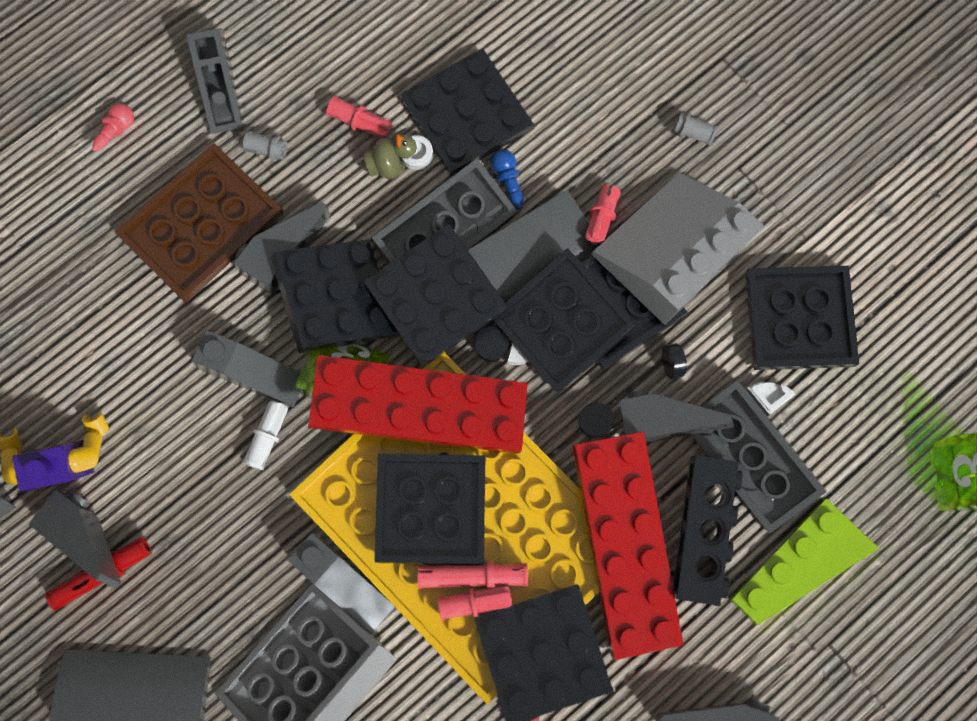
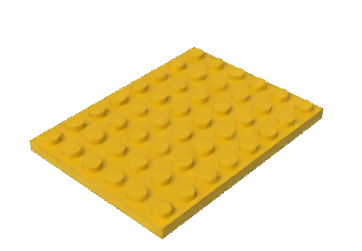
M446 353L423 368L426 370L467 375ZM523 433V445L520 454L353 434L289 495L488 705L498 694L476 626L474 614L441 620L438 607V597L470 592V588L478 591L488 589V587L418 588V565L461 564L375 563L378 454L438 455L439 453L447 452L449 453L448 455H486L484 564H487V561H495V564L527 562L528 586H508L512 605L576 584L579 585L585 605L599 592L580 488L525 433ZM487 611V612H482V613H478V614H479V616H481V615H484V614H487V613H490V612H493V611Z

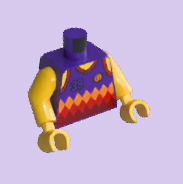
M99 411L98 416L94 419H91L89 414H85L82 417V422L88 432L83 440L20 453L19 451L23 446L17 429L14 428V433L9 437H3L0 431L1 473L3 480L10 485H18L20 491L73 481L95 473L94 467L98 463L102 435L109 430L102 412Z

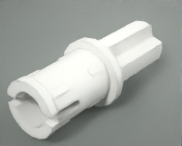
M270 401L258 429H253L252 431L255 435L242 463L262 471L264 470L274 442H279L277 435L288 411L286 405L277 401Z

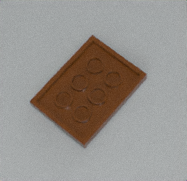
M213 143L123 223L115 233L186 304L235 259L237 251L243 244H249L254 236L264 232L284 212L263 189Z

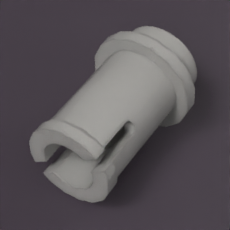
M688 112L687 115L680 114L674 132L679 133L680 138L684 135L711 146L718 126L693 118L691 113Z
M247 131L243 139V148L245 152L268 156L271 161L276 162L278 159L283 160L285 158L288 143L278 135L273 138L254 133L253 131Z

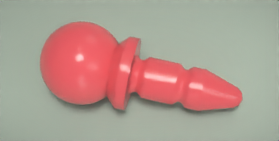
M115 104L108 110L107 116L102 120L103 128L94 138L93 151L96 152L106 147L114 136H121L124 130L133 124L134 113L130 107L125 104Z

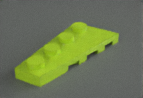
M826 498L815 507L729 600L754 625H759L875 552L879 547Z

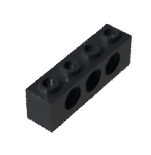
M698 455L690 457L673 583L674 596L677 600L720 606L721 598L726 599L729 578L724 577L726 562H731L734 548L733 541H729L730 527L736 526L738 518V506L733 505L735 491H740L743 479V472L738 470V461ZM710 485L717 486L721 492V499L716 505H711L705 498V491ZM707 520L712 521L717 529L715 537L709 541L705 540L700 533L701 525ZM702 556H707L712 562V569L705 576H700L695 567L697 560Z

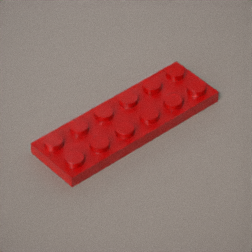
M318 355L308 428L520 454L523 445L528 383Z
M644 432L573 444L572 448L611 658L613 660H620L683 646Z

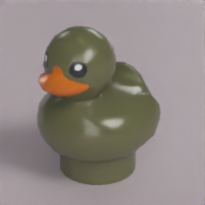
M396 134L394 143L387 138L379 139L374 144L373 149L365 150L364 152L369 174L371 176L381 175L386 179H394L402 174L405 170V163L400 161L399 157L409 158L413 156L417 149L416 141L411 136H400L399 134Z

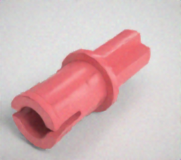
M334 96L326 110L327 116L351 125L352 130L357 131L361 129L379 138H387L390 133L391 122L367 112L365 106L357 107Z
M610 184L601 186L596 204L590 209L589 215L591 219L585 238L591 241L592 245L605 241L609 226L616 218L614 210L620 197V190L614 185L609 196L607 193Z
M508 586L478 591L470 588V592L438 597L441 620L474 614V617H478V613L512 606V598Z

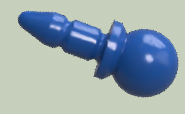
M498 150L491 157V168L498 174V182H505L504 185L507 193H509L510 201L518 210L523 209V195L519 191L520 187L516 179L520 175L519 170L515 169L516 157L509 150Z

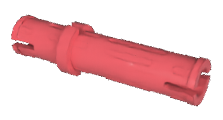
M487 561V564L418 565L419 589L438 587H488V589L495 588V586H528L527 562L495 564V561Z

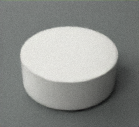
M413 135L411 137L416 141V152L413 156L401 158V160L409 169L422 170L432 162L433 147L427 138Z

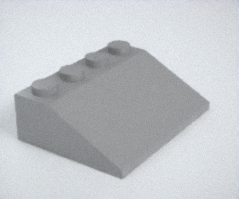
M679 172L592 252V255L666 325L753 239L764 225L740 202Z
M312 583L217 690L215 695L238 721H345L396 662L397 658L370 632Z

